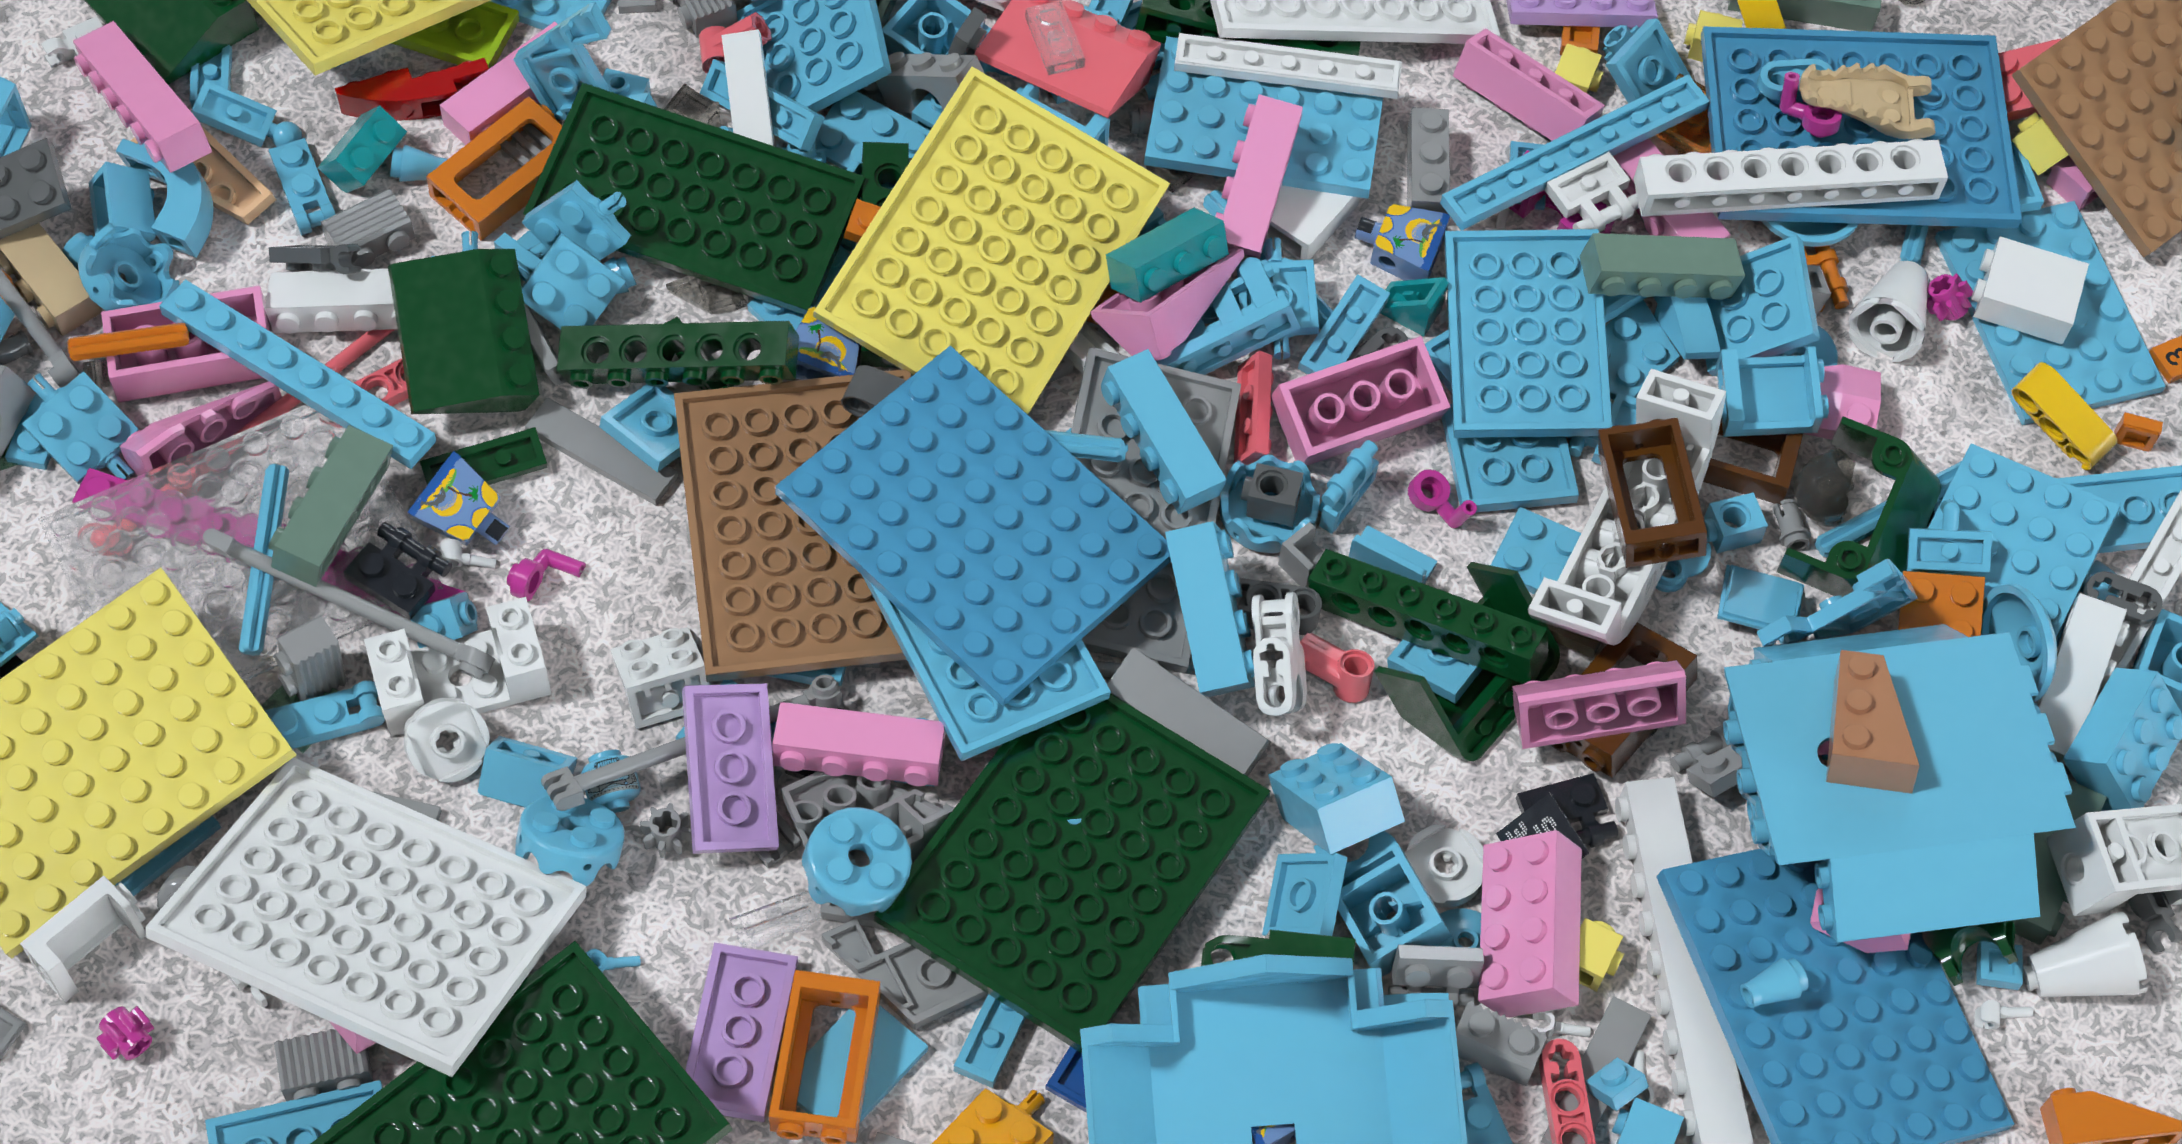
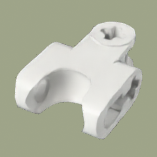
M1287 592L1285 599L1264 600L1263 595H1254L1252 598V622L1255 631L1256 647L1253 653L1258 707L1263 713L1272 716L1299 711L1305 706L1307 701L1305 655L1299 637L1300 611L1297 595L1295 592ZM1270 612H1283L1281 616H1269L1268 614ZM1275 651H1283V659H1275ZM1280 685L1284 687V702L1279 697Z

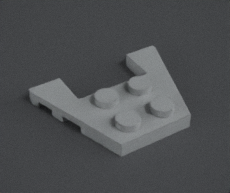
M857 918L822 933V940L825 946L860 979L880 981L881 999L914 1030L988 995V993L906 941L884 952L875 954Z

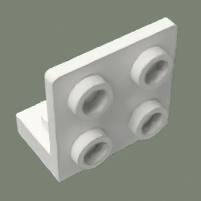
M688 627L668 629L660 635L643 640H629L621 646L611 649L636 729L684 716L682 697L684 686L710 685L709 682H706L704 661Z

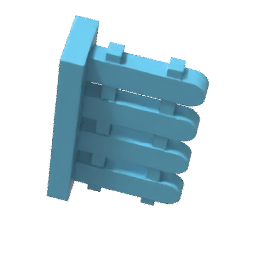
M1255 257L1242 261L1239 266L1241 277L1229 283L1226 282L1210 304V306L1213 305L1219 320L1205 326L1201 317L1186 340L1174 348L1170 356L1157 360V364L1206 375L1300 329L1301 327L1283 289L1276 293L1269 280L1270 277L1275 275L1271 264L1267 263L1262 266L1261 261ZM1248 288L1254 303L1240 309L1234 295Z

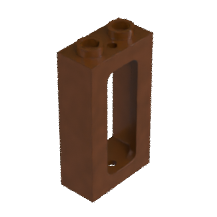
M1678 417L1664 420L1655 419L1645 423L1626 426L1616 425L1598 430V454L1625 567L1630 568L1706 556L1707 530ZM1657 458L1663 465L1677 523L1638 529L1623 465L1627 462Z
M1722 418L1718 431L1720 436H1723ZM1804 433L1728 436L1727 438L1775 452L1777 463L1773 476L1711 458L1703 482L1744 495L1754 492L1755 497L1781 505L1780 501L1784 500L1790 486Z
M1637 622L1627 637L1619 644L1614 646L1607 644L1581 674L1599 673L1611 668H1617L1627 655L1643 665L1656 661L1669 662L1677 660L1685 671L1687 692L1698 679L1697 655ZM1654 729L1553 744L1551 746L1560 752H1568L1577 757L1590 770L1595 772L1601 771L1613 778Z

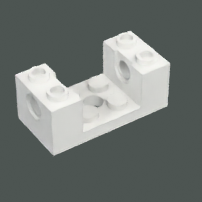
M526 597L486 607L491 630L455 639L459 643L477 648L495 658L488 674L484 673L481 680L472 677V680L464 686H455L450 682L451 675L459 670L461 662L428 646L411 651L405 628L364 639L390 737L405 734L404 727L408 718L413 716L415 711L422 705L435 699L460 698L475 708L480 714L551 695L545 662Z
M2182 804L2088 812L2074 820L2076 828L2058 830L2046 838L2074 916L2106 913L2133 896L2144 893L2164 891L2169 905L2182 904Z

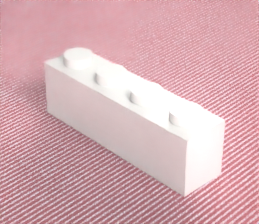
M388 268L361 269V272L353 274H341L337 270L271 272L264 309L274 333L292 334L300 332L397 329Z
M2082 593L2077 596L2072 605L2057 647V664L2054 678L2044 696L2037 702L2040 712L2046 713L2055 739L2053 745H2048L2049 750L2055 754L2057 762H2063L2064 765L2066 763L2063 758L2099 697L2097 694L2101 682L2107 683L2115 669L2116 661L2110 659L2114 646H2122L2130 625L2123 622L2127 609Z

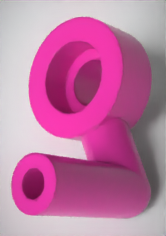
M1787 72L1784 77L1780 100L1781 112L1801 119L1803 128L1815 137L1824 138L1837 133L1840 129L1842 113L1832 109L1796 102L1800 75L1796 72Z
M1423 470L1409 483L1408 496L1412 504L1422 511L1431 512L1436 510L1451 528L1460 527L1477 511L1476 504L1471 500L1464 501L1455 509L1448 501L1450 496L1449 482L1443 474L1436 470ZM1421 488L1427 489L1431 493V499L1423 494Z
M543 549L533 560L524 558L519 564H513L507 576L510 594L517 598L526 597L527 601H530L541 584L543 573L548 566L580 577L582 574L580 570H584L586 563L550 549Z

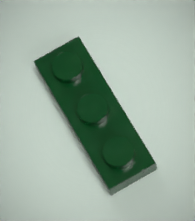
M536 427L454 451L488 485L548 468ZM452 452L420 461L427 485Z

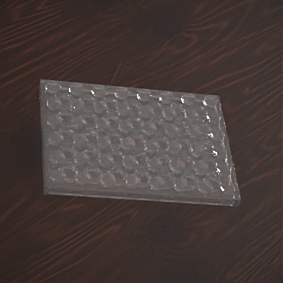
M303 405L38 518L85 619L161 567L244 682L278 667L274 654L279 652L277 637L319 616L324 618L337 640L374 624L375 622L274 577L264 649L258 656L243 654L239 650L251 566L236 559L231 560L212 551L203 540L204 532L207 529L213 528L235 538L237 542L254 549L265 470L270 464L283 465L289 469L281 526L285 529L290 521L288 513L297 496L304 498L309 490L306 488L312 471L316 466L321 468L327 461L325 453L331 440L335 436L341 438L346 429L310 406ZM384 474L321 580L397 614L398 612L347 581L343 573L368 542L381 550L387 545V541L377 536V531L384 522L389 523L395 528L403 527L412 533V539L420 543ZM404 552L397 559L409 568H412L417 560ZM432 571L427 579L434 583L436 591L443 589L438 575Z

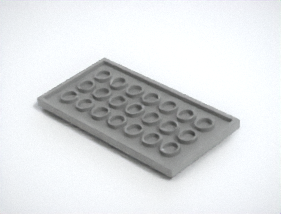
M1089 347L1071 433L1121 438L1128 445V451L1126 452L1125 460L1122 462L1075 458L1165 539V532L1211 521L1215 523L1220 495L1181 514L1177 513L1173 504H1168L1164 500L1159 487L1160 482L1154 472L1148 471L1144 466L1138 445L1133 438H1129L1125 434L1121 426L1119 413L1114 405L1110 406L1106 402L1101 391V383L1107 367L1129 357ZM1158 364L1223 474H1225L1241 384ZM1172 562L1166 565L1082 638L1087 650L1125 659L1132 647H1134L1150 659L1157 661L1163 668L1186 673L1191 650Z

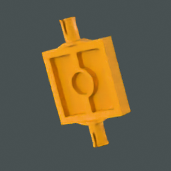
M985 1088L932 1144H1053L1054 1133L1031 1117L1045 1104V1099L1040 1092L1037 1095L1036 1090H1031L1022 1102L1015 1106Z

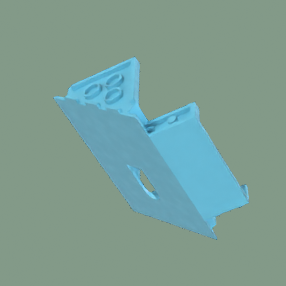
M1945 624L1755 647L1753 648L1754 660H1750L1749 664L1724 667L1730 698L1728 703L1729 720L1723 722V733L1726 744L1731 745V748L1741 756L1742 769H1737V785L1740 794H1745V798L1748 799L1747 814L1750 821L1753 843L1758 844V847L1768 856L1775 855L1778 865L1820 860V863L1815 864V879L1818 888L1823 889L1824 904L1818 907L1819 922L1822 930H1826L1837 943L2040 917L2034 833L2076 828L2065 797V795L2072 793V789L2063 762L2058 763L2055 754L2049 750L2048 745H2053L2055 739L2046 713H2041L2038 705L2033 703L2031 696H2038V689L2030 666H2021L2010 632L1968 637ZM1841 650L1884 655L1920 765L1912 794L1826 782L1827 767L1821 763L1817 751L1819 746L1829 741L1834 679Z
M1264 954L1168 972V984L1138 987L1140 1024L1111 1023L1080 1029L1089 1144H1253L1251 1127L1294 1124L1296 1144H1467L1453 1000L1422 999L1385 1006L1381 968L1353 970L1352 958Z

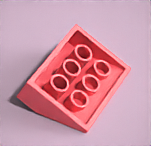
M1011 0L974 55H977L978 60L1109 118L1149 83L1161 43L1152 40L1150 35L1144 31L1130 30L1117 24V21L1110 16L1096 15L1084 9L1082 4L1076 1Z

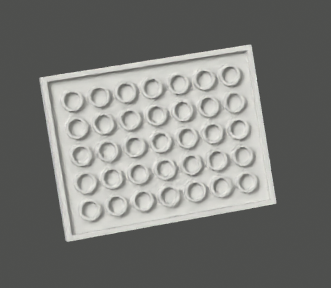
M292 758L145 927L146 938L453 1077L585 899L586 885L556 872L544 874L540 871L538 864L299 759Z

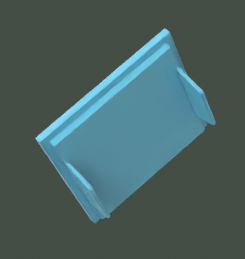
M1726 565L1717 619L1760 630L1785 615L1800 616L1804 585L1746 568Z

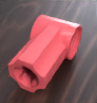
M755 12L726 28L723 26H710L702 30L699 34L703 71L708 74L713 59L725 62L721 35L759 29L762 46L772 40L771 31L764 18Z
M1307 633L1300 641L1304 650L1306 671L1332 684L1333 691L1341 700L1348 703L1363 701L1370 690L1375 667L1373 658L1365 651L1358 649L1344 651L1313 633Z

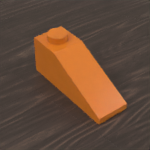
M2075 1088L2059 1089L2052 1092L2040 1108L2049 1144L2177 1143L2182 1138L2181 1120L2094 1091L2076 1092Z

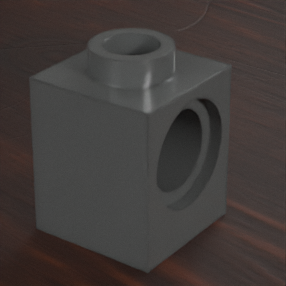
M1257 463L1253 478L1246 476L1242 489L1241 500L1247 501L1246 516L1293 527L1302 494L1304 473ZM1266 492H1273V493H1276V494H1278V495L1269 496V495H1266V494H1264V493H1266Z

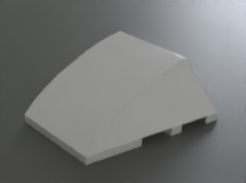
M817 771L781 788L782 798L804 847H806L814 828L824 817L837 810L849 807L867 808L887 816L901 829L911 850L912 864L954 809V807L948 804L941 808L924 800L923 792L917 789L908 792L891 784V780L871 781L865 777L852 775L830 776L824 772ZM857 849L848 852V857L854 865L865 867L870 864L869 857L865 852Z

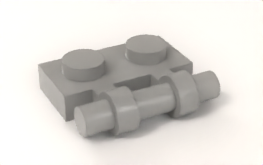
M1723 725L1710 732L1711 736L1701 742L1696 743L1693 741L1683 746L1681 753L1670 758V763L1676 772L1686 769L1689 783L1713 798L1737 785V769H1742L1741 756L1731 748V745H1727L1725 742Z
M1398 945L1391 971L1393 985L1405 986H1389L1388 995L1449 993V1000H1453L1454 1010L1457 1009V1006H1466L1468 1002H1474V990L1462 988H1477L1484 964L1483 949ZM1422 986H1436L1442 988H1423Z

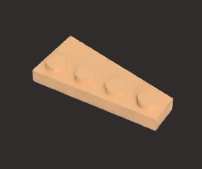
M202 127L212 153L193 163L210 189L213 207L249 225L273 204L276 198L269 189ZM134 137V138L131 140V142H134V143H137V144H138L137 140H136L135 137Z

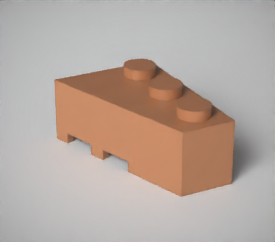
M1841 650L1834 679L1826 782L1912 794L1920 765L1884 655Z

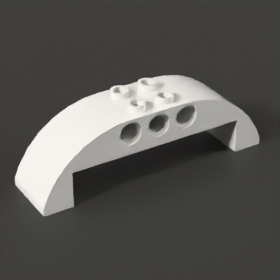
M1651 369L1636 397V424L1655 419L1664 420L1678 417L1698 495L1718 435L1726 391ZM1657 458L1625 463L1623 468L1638 529L1677 523L1662 462ZM1606 486L1558 581L1544 577L1528 608V614L1532 619L1614 646L1627 637L1636 625L1668 562L1630 568L1625 567Z

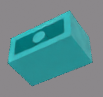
M379 105L360 115L317 168L340 190L349 193L366 184L406 135L407 131Z

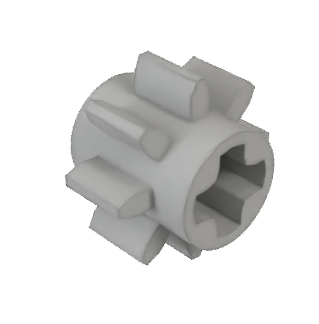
M669 803L667 808L658 810L651 807L649 821H640L641 832L646 834L643 839L644 848L647 850L655 846L659 850L660 858H664L666 852L673 850L681 855L682 841L692 840L691 829L685 827L689 823L688 813L683 812L679 815L673 810L672 803ZM666 826H671V828L667 830V834L660 833L664 832Z

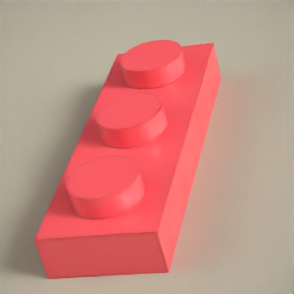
M1260 350L1239 365L1237 371V383L1241 384L1236 410L1234 463L1242 461L1244 465L1256 462L1262 456L1269 454L1271 450L1269 433L1273 409L1270 404L1271 386L1274 379L1272 355Z

